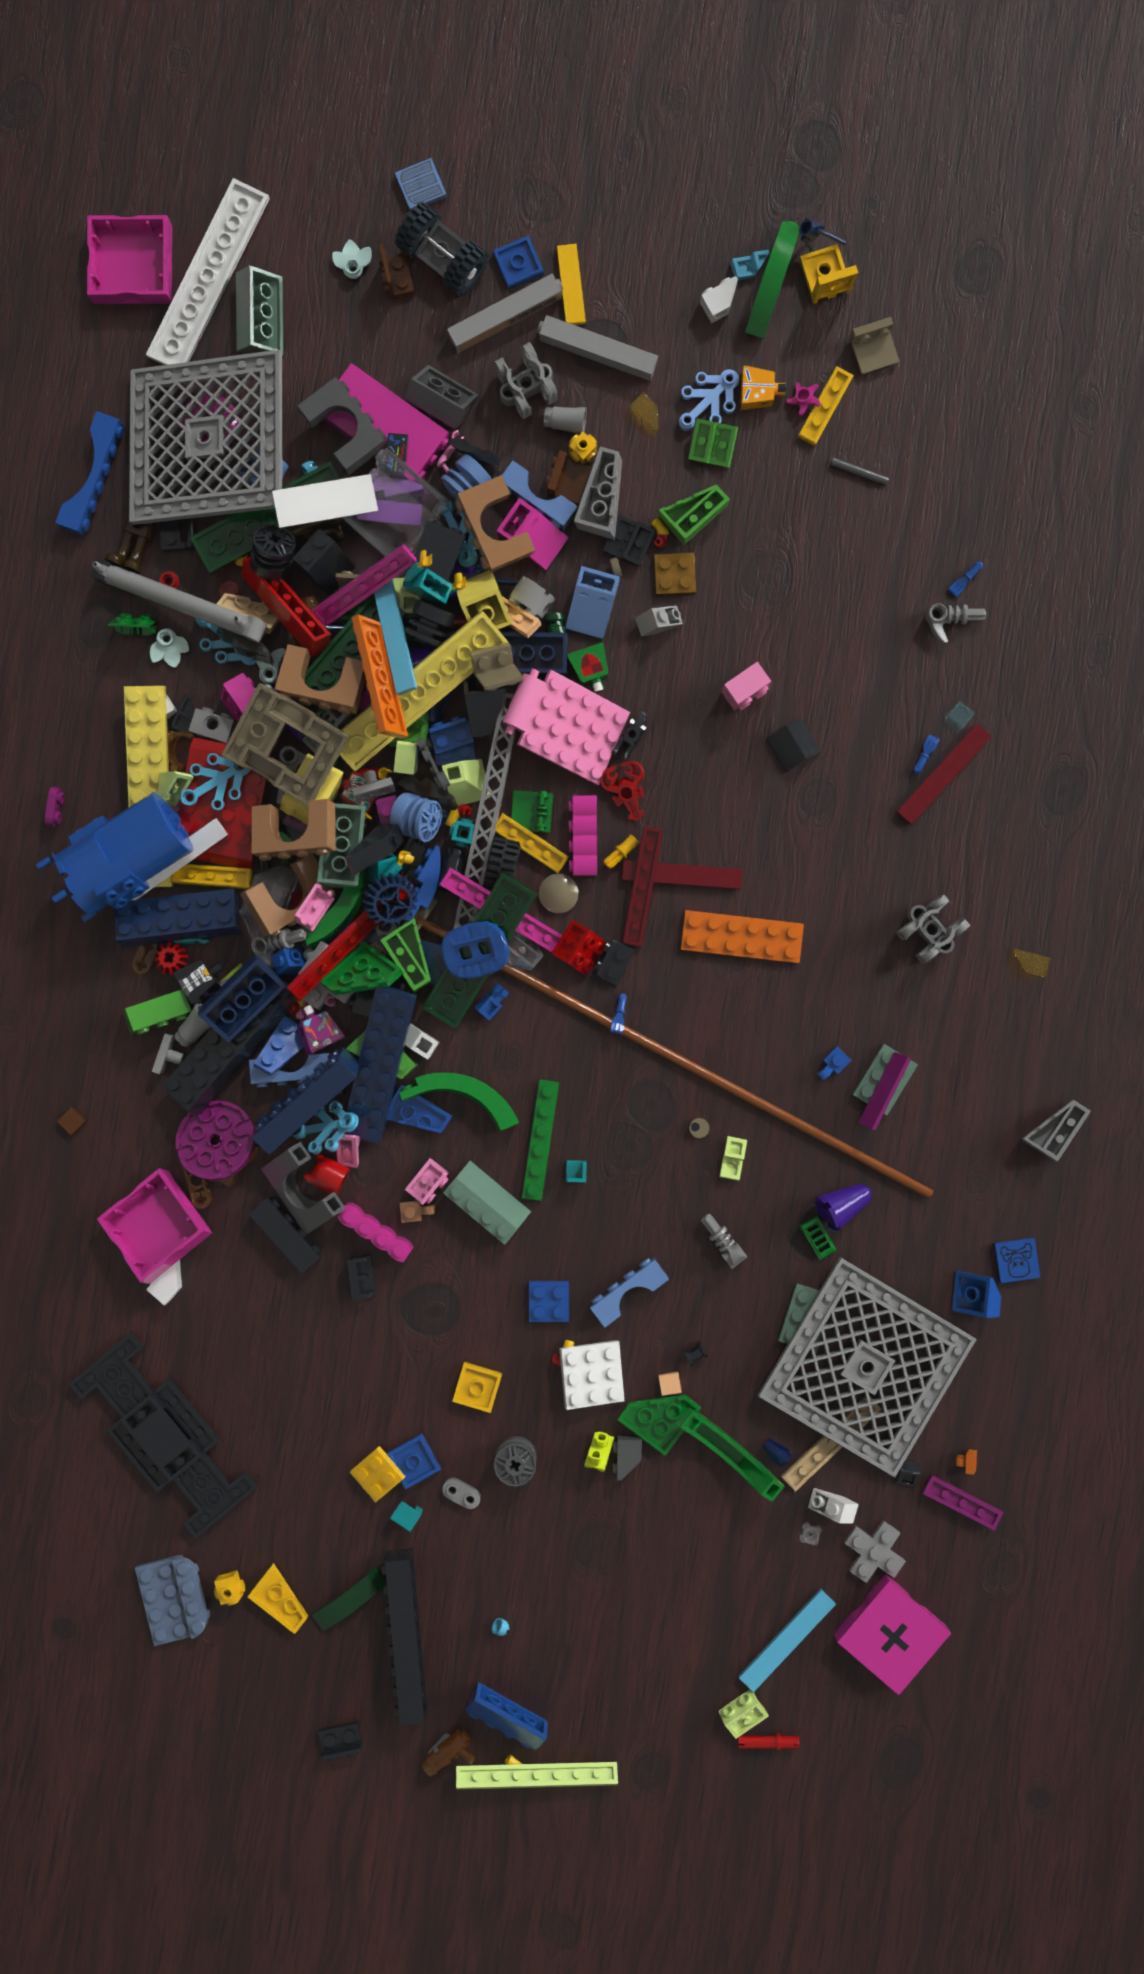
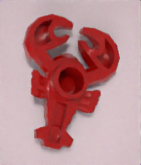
M635 761L621 763V767H630V770L623 769L622 771L634 778L622 777L618 785H615L619 773L615 772L614 776L611 775L613 770L617 769V766H611L604 770L600 777L602 788L607 792L618 794V796H613L612 799L618 807L625 804L628 811H630V815L627 817L629 820H640L645 814L644 811L638 808V798L644 797V790L642 786L637 789V786L644 777L643 767Z

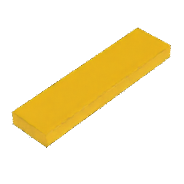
M577 244L557 246L560 279L563 286L562 295L565 321L572 325L586 324Z
M836 366L818 398L821 405L813 407L798 435L800 439L813 446L816 445L854 375Z
M504 813L499 817L495 830L497 834L505 839L519 841L523 851L556 873H559L569 856Z
M186 864L172 874L171 883L247 890L251 885L252 870L247 868Z

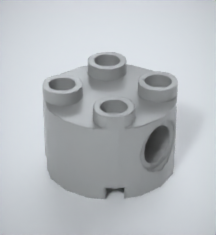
M522 576L510 594L509 601L522 609L525 608L526 612L540 620L544 617L555 598L550 593L547 595L545 593L546 590L537 583Z

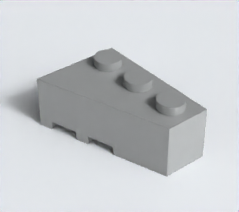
M1072 1100L1020 1140L1054 1162H1057L1091 1111L1075 1100Z

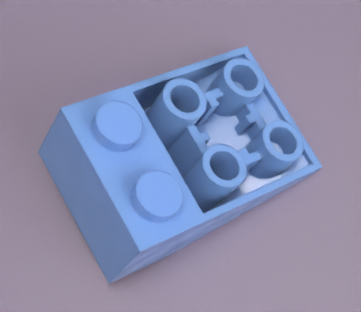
M581 566L565 629L603 639L620 577Z

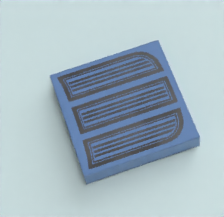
M432 158L395 172L396 179L410 212L418 203L424 202L429 205L447 197Z

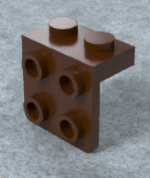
M559 450L558 456L554 455L551 467L554 468L552 475L548 474L545 482L547 493L549 496L556 498L562 495L572 503L580 505L593 467L567 459V452Z

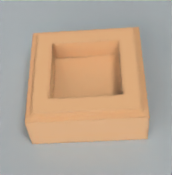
M678 1372L658 1375L662 1396L682 1393Z

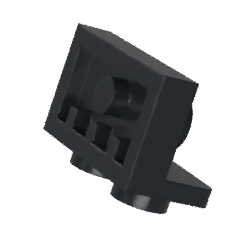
M614 939L612 943L607 942L603 953H606L603 961L599 959L594 969L597 971L596 976L618 986L634 949Z
M358 1721L325 1727L318 1731L322 1749L321 1760L334 1761L346 1755L347 1757H353L362 1750L363 1742Z

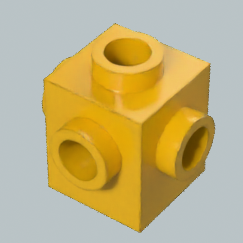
M582 432L580 435L576 434L569 441V455L576 463H590L596 457L597 441L592 435H586Z
M238 1570L218 1575L214 1581L216 1586L214 1587L215 1597L219 1599L221 1605L227 1604L230 1606L238 1603L245 1592V1584L243 1580H240Z

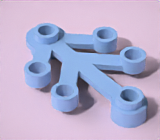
M725 370L721 375H707L704 372L697 373L695 378L697 385L704 386L706 383L718 384L714 389H693L691 386L683 387L681 392L683 399H704L690 413L681 415L679 426L682 430H692L695 425V419L710 404L711 416L709 421L717 418L719 420L718 423H721L719 395L724 390L726 401L723 405V410L727 414L734 412L736 405L733 401V389L739 383V376L734 370ZM702 376L705 380L701 382L698 380V377ZM730 376L733 380L728 382L726 377ZM689 390L691 394L687 396L684 394V391ZM731 404L733 408L729 410L726 408V405ZM689 418L691 422L685 423L684 419Z

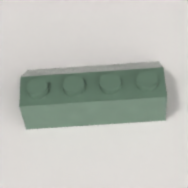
M250 265L236 272L237 352L250 354L280 350L283 355L282 276Z
M335 803V851L328 852V855H320L317 883L322 885V887L347 888L358 886L359 873L352 875L345 857L363 840L366 806Z
M471 1160L443 1192L504 1245L531 1212Z

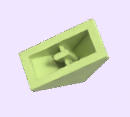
M397 741L394 772L412 775L417 772V743Z
M176 771L160 773L158 795L170 806L176 807L181 799V793L187 789L194 778L193 775Z

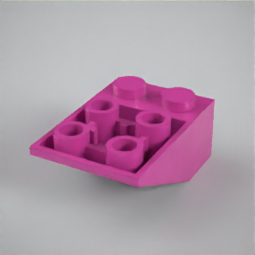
M520 498L496 530L497 537L502 541L528 532L535 552L527 558L544 570L548 569L569 539L541 513Z

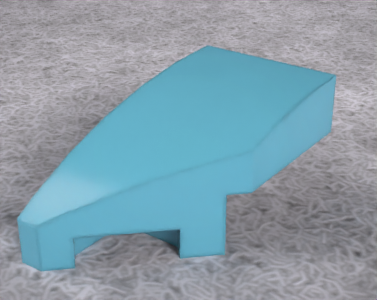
M769 250L753 252L751 256L733 258L730 263L734 277L736 276L738 280L754 277L770 253Z

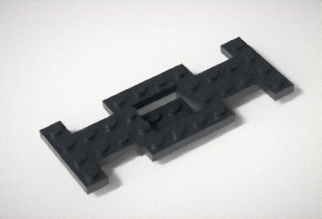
M130 1332L68 1385L80 1399L84 1398L96 1387L122 1417L106 1431L156 1492H159L171 1481L178 1485L198 1510L183 1523L196 1539L259 1485L247 1471H244L230 1483L206 1453L221 1439L171 1378L156 1390L151 1387L129 1360L144 1348V1345L135 1334ZM164 1408H166L170 1412V1414L175 1418L179 1425L189 1435V1437L191 1438L190 1440L184 1435L180 1428L170 1418V1416L166 1413Z

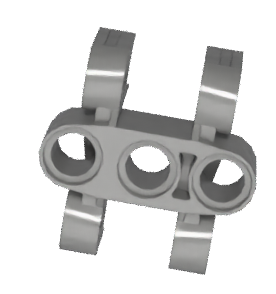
M530 342L520 347L521 357L527 369L512 377V371L507 367L503 357L494 361L496 374L502 383L500 388L501 402L506 406L515 405L522 419L532 415L531 407L526 399L541 392L548 405L558 400L557 390L552 381V369L548 364H541ZM523 382H530L531 386L524 388L521 384ZM508 391H511L513 396L506 397L504 396V394Z
M945 895L938 896L926 908L922 905L911 907L907 913V918L910 922L906 923L896 932L903 941L917 931L926 941L927 945L915 955L921 963L930 961L938 953L945 954L951 952L954 948L953 937L959 936L970 926L963 917L957 919L945 929L934 916L945 905L950 903ZM915 909H919L922 912L917 919L913 914ZM929 924L935 928L933 935L927 932L926 928ZM948 944V947H947L946 950H942V949L940 948V947H942V946Z

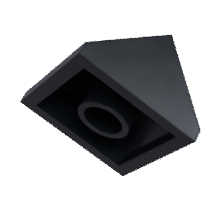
M801 718L785 725L766 738L786 773L821 753Z

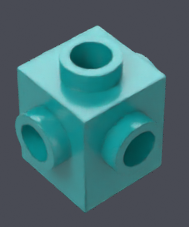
M461 818V821H455V825L451 824L449 836H452L451 840L456 842L455 846L467 848V845H471L475 828L472 820ZM463 830L468 832L467 837L461 836Z

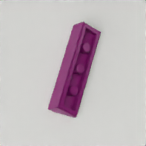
M897 1052L892 1054L859 1120L860 1124L872 1130L877 1129L911 1058Z

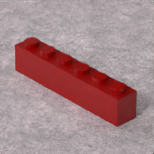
M250 557L243 559L241 577L303 648L308 649L311 657L322 653L329 645L331 633L283 579L275 581L261 578L251 569Z

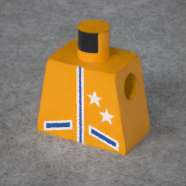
M743 366L740 410L770 407L773 404L774 395L785 396L786 383H775V372Z

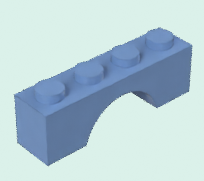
M512 461L502 474L510 494L514 495L517 498L516 500L522 499L558 529L560 528L564 531L576 515L578 506L562 495L551 500L536 497L528 486L529 471L516 462Z
M330 1053L309 1055L305 1065L298 1071L287 1072L279 1069L272 1076L253 1066L256 1059L249 1060L251 1084H257V1087H267L269 1082H277V1086L289 1085V1081L296 1080L297 1084H299L304 1076H310L314 1073L313 1069L320 1062L324 1064L328 1060L327 1057Z
M649 1258L645 1259L639 1264L640 1268L635 1272L633 1270L629 1271L623 1276L624 1280L619 1284L617 1282L613 1283L607 1288L608 1292L603 1296L599 1294L591 1300L590 1309L604 1327L621 1316L619 1304L626 1291L634 1287H645L654 1291L669 1280L667 1274L655 1258L651 1260Z

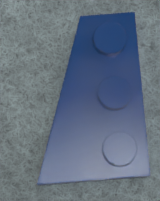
M284 1016L253 1066L272 1076L287 1064L292 1057L303 1051L304 1047L297 1028L298 1023Z
M401 1084L391 1100L387 1120L442 1133L452 1115L420 1095L400 1102L398 1094L402 1092L401 1088L405 1087Z

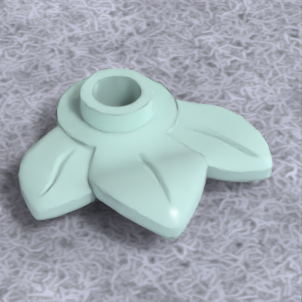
M349 239L342 252H333V262L336 267L344 271L348 278L356 279L361 276L363 268L370 264L372 251L370 247L360 250ZM352 267L357 268L354 272H351L350 269Z
M162 629L157 634V641L150 648L151 660L155 663L164 659L168 665L176 668L181 661V653L188 652L189 645L183 637L176 636L175 632L171 629ZM166 636H170L169 642H164Z
M284 648L277 649L270 655L263 649L258 653L256 661L260 668L259 677L263 683L271 685L277 682L278 664L281 661V657L285 655ZM267 671H271L273 673V677L267 678L265 676V673Z

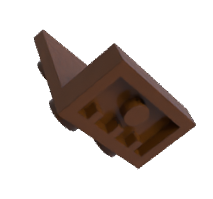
M380 244L381 252H377L386 293L390 292L392 299L415 294L406 253L386 257L384 246Z

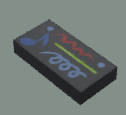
M388 433L385 475L405 476L408 434Z

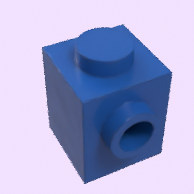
M282 948L271 956L277 975H296L306 963L301 948Z

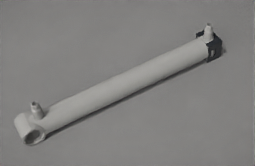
M98 558L97 562L92 564L94 570L91 576L100 583L146 598L239 634L253 642L260 643L267 624L255 617L245 616L125 570L104 559Z

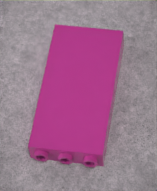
M351 363L339 381H344L350 389L349 395L359 400L362 405L360 409L364 414L367 412L374 421L372 425L375 429L380 428L386 436V446L388 433L408 434L406 473L402 477L421 483L427 474L426 470L429 466L432 467L438 460L437 455L441 450L444 451L449 445L448 431ZM337 412L323 420L350 440L356 435L358 422L350 414ZM387 447L374 456L383 464L386 462Z

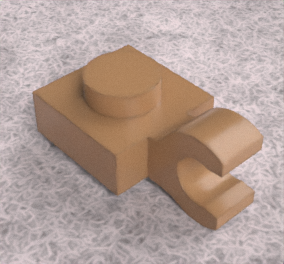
M418 1200L399 1203L402 1223L422 1221V1215L436 1213L435 1205L421 1206Z

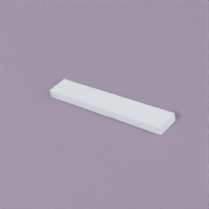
M215 818L189 837L193 845V852L147 880L150 888L144 891L141 896L135 897L132 900L142 897L226 837L228 833L218 819Z

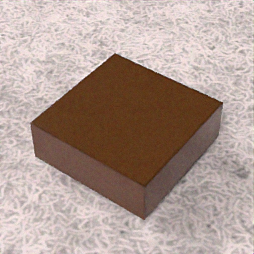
M71 1107L57 1122L70 1135H73L87 1120Z

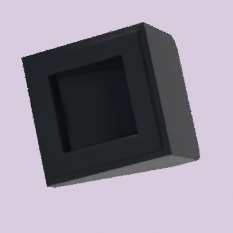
M905 1460L897 1473L896 1484L916 1487L921 1474L920 1463Z

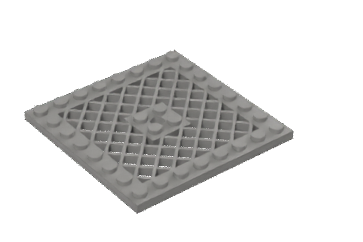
M280 350L131 370L129 522L136 525L275 509L272 491L282 489V353ZM253 378H254V379H256L258 382H257V383L254 385V387L250 390V389L247 387V385H248V384L253 380ZM234 381L238 382L239 385L231 392L228 388ZM217 383L220 387L212 394L210 390ZM199 386L202 389L194 397L191 393ZM179 388L182 389L181 395L175 399L173 395ZM245 389L248 393L240 400L238 396ZM162 390L165 394L157 402L154 398ZM227 392L230 395L222 403L219 399ZM208 394L211 398L203 405L201 400ZM188 397L192 398L193 400L185 408L182 403ZM253 398L257 399L258 401L250 409L247 404ZM172 399L174 403L166 410L164 405ZM236 400L239 404L231 411L228 407ZM217 402L220 407L212 413L209 410ZM199 405L202 408L194 416L191 412ZM179 407L182 408L183 411L175 418L173 414ZM245 408L249 412L241 420L238 415ZM162 409L165 413L157 421L154 417ZM225 411L229 413L227 418L222 415ZM253 417H255L258 420L250 428L247 424ZM169 418H172L174 422L166 429L163 425ZM236 419L239 423L233 430L229 429L228 426ZM180 426L183 430L177 437L173 436L172 434ZM245 427L248 432L241 439L237 435ZM162 428L165 432L157 440L154 436ZM205 434H209V439L202 442V437ZM255 436L258 440L252 447H249L247 443ZM169 437L173 438L174 441L167 448L163 446ZM236 438L239 442L231 450L228 445ZM180 445L183 449L175 457L172 453ZM245 446L248 451L240 458L237 454ZM160 448L164 449L165 451L157 459L154 456ZM259 448H260V456L256 453V452L259 450ZM255 455L258 459L250 467L247 462ZM171 456L174 460L168 467H165L163 463ZM236 457L239 462L231 469L228 465ZM184 458L188 460L186 465L181 462ZM217 459L220 464L212 471L209 467ZM199 462L202 466L194 474L191 469ZM180 464L183 468L175 476L172 472ZM246 466L249 470L241 478L238 472ZM162 467L164 471L158 478L155 477V472ZM226 468L230 472L222 480L218 476ZM208 470L211 475L203 482L200 478ZM189 472L192 477L184 484L181 480ZM171 475L174 479L166 487L163 482ZM253 475L257 476L258 479L252 486L247 484V481ZM234 477L239 479L233 488L228 486ZM216 479L220 481L214 490L209 488ZM198 481L202 485L194 493L190 489ZM180 483L183 487L175 495L172 491ZM244 485L248 488L240 490ZM162 486L164 490L156 497L154 495L155 491ZM206 490L210 492L208 494H203ZM170 494V495H172L174 498H167V497H168V495Z
M839 1257L759 1391L758 1396L895 1477L974 1345L976 1338ZM858 1292L867 1296L869 1299L860 1301ZM854 1293L856 1302L847 1304L845 1295ZM841 1298L843 1305L836 1307L838 1301ZM875 1302L882 1305L886 1309L877 1311ZM871 1303L873 1312L864 1314L862 1305ZM858 1306L860 1316L850 1318L848 1309ZM844 1310L846 1319L836 1321L834 1312ZM888 1313L890 1322L881 1324L879 1315ZM893 1313L897 1314L903 1319L894 1321ZM831 1315L833 1323L825 1324ZM875 1317L877 1326L867 1328L865 1319ZM861 1320L863 1329L853 1331L852 1322ZM909 1322L920 1329L911 1331ZM905 1323L907 1332L897 1334L896 1325ZM848 1324L849 1333L840 1335L838 1326ZM834 1327L836 1336L826 1339L824 1330ZM892 1327L893 1336L884 1338L882 1329ZM878 1330L880 1339L870 1342L868 1333ZM821 1332L822 1340L815 1342ZM926 1332L937 1339L928 1341ZM922 1333L924 1342L914 1344L913 1335ZM864 1334L866 1342L859 1339L856 1344L855 1336ZM851 1337L853 1346L843 1349L841 1340ZM908 1337L910 1346L901 1348L899 1339ZM895 1340L897 1349L887 1352L885 1343ZM837 1341L839 1350L829 1352L827 1343ZM939 1343L941 1352L931 1355L930 1346ZM824 1344L826 1354L816 1356L814 1347ZM881 1344L883 1352L873 1346ZM925 1347L927 1356L918 1358L916 1349ZM810 1350L812 1357L805 1359ZM912 1351L913 1360L904 1362L902 1353ZM852 1352L846 1361L845 1353ZM898 1354L900 1363L894 1364L895 1360L889 1356ZM841 1355L843 1364L833 1366L831 1357ZM827 1358L829 1367L819 1370L817 1361ZM939 1358L934 1367L933 1359ZM929 1361L930 1370L921 1372L919 1363ZM813 1362L815 1371L805 1373L803 1364ZM865 1362L872 1363V1369L869 1372L862 1370ZM915 1364L917 1373L907 1375L906 1366ZM800 1367L802 1374L795 1376L797 1370ZM902 1368L903 1377L894 1379L892 1370ZM841 1369L839 1374L845 1378L836 1380L834 1371ZM830 1372L832 1381L822 1383L821 1374ZM887 1374H889L890 1380L883 1382ZM929 1375L926 1382L924 1383L923 1377ZM817 1376L819 1385L809 1387L807 1378ZM918 1378L920 1387L911 1389L909 1380ZM803 1379L805 1388L795 1391L793 1382ZM851 1381L862 1388L853 1390ZM847 1382L849 1391L839 1393L838 1384ZM905 1382L907 1390L897 1393L895 1384ZM891 1385L893 1394L884 1396L882 1387ZM834 1386L836 1395L826 1397L824 1388ZM820 1389L822 1398L812 1401L810 1392ZM868 1391L874 1395L878 1391L880 1397L870 1400ZM864 1392L866 1401L856 1403L855 1395ZM919 1392L916 1399L914 1400L912 1394ZM807 1393L808 1401L798 1395ZM908 1395L910 1404L901 1406L899 1397ZM851 1396L853 1405L843 1407L841 1398ZM895 1399L896 1408L887 1410L885 1401ZM837 1400L839 1408L829 1411L827 1402ZM823 1403L825 1411L815 1405ZM881 1403L883 1411L873 1413L872 1405ZM868 1406L870 1415L860 1417L858 1408ZM854 1410L856 1418L846 1421L844 1412ZM908 1410L906 1416L903 1418L902 1411ZM840 1413L842 1421L838 1420L832 1415ZM898 1413L900 1421L890 1424L889 1415ZM884 1416L886 1425L877 1427L875 1418ZM871 1420L873 1428L863 1431L861 1422ZM857 1423L859 1431L855 1430L849 1425ZM898 1427L897 1431L893 1436L892 1428ZM888 1430L890 1438L880 1441L878 1432ZM874 1434L876 1441L870 1439L866 1435Z

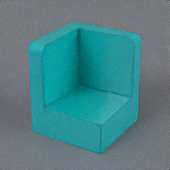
M567 1160L566 1182H586V1160Z
M401 1501L396 1510L393 1511L390 1519L411 1532L422 1515L423 1509L417 1505L415 1508H412Z

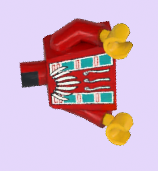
M385 767L381 769H359L357 772H352L349 779L342 776L340 788L343 789L341 798L344 799L343 804L366 806L365 819H372L370 814L377 798L357 803L352 788L366 785L364 773L370 770L376 772L378 781L386 779V774L388 772L392 773V771Z

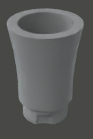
M546 407L544 427H551L552 429L580 435L582 432H585L587 408Z
M197 1003L194 1006L190 1015L175 1033V1039L184 1047L191 1046L211 1028L199 1017L198 1009L203 1005L202 1003Z

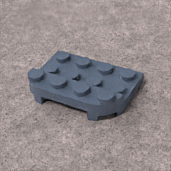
M176 1555L135 1567L154 1646L188 1637L193 1639L199 1636L208 1623L210 1610L206 1607L198 1575V1565L194 1564L190 1559L183 1557V1555Z

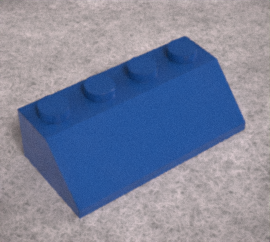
M477 1683L466 1703L465 1711H467L469 1716L485 1721L488 1727L499 1729L506 1737L510 1739L515 1738L520 1741L522 1746L528 1749L536 1750L546 1740L548 1721L485 1685Z

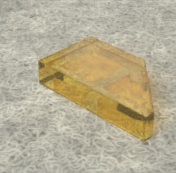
M642 392L629 406V409L657 433V405Z
M1013 949L1012 952L1025 973L1046 977L1050 961L1049 957Z

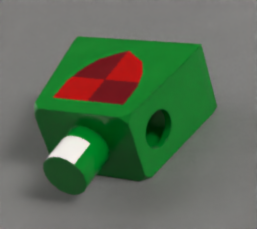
M603 642L567 654V660L581 686L590 684L595 694L605 690L602 680L608 678V668Z

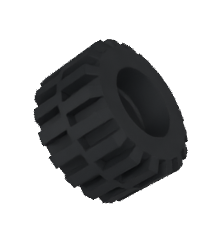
M500 837L494 838L485 871L484 882L486 886L494 887L503 872L515 879L521 850L519 841Z

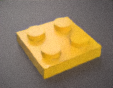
M464 1362L452 1402L491 1413L502 1373Z
M380 1446L350 1471L352 1476L375 1503L405 1478V1475Z

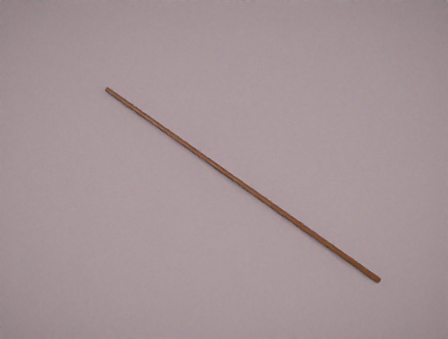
M417 915L413 917L415 918L416 925L418 923L422 924V929L441 939L449 932L427 919L425 920ZM506 963L501 971L611 1028L612 1018L509 963ZM625 1025L623 1026L621 1035L916 1193L928 1199L931 1198L934 1190Z

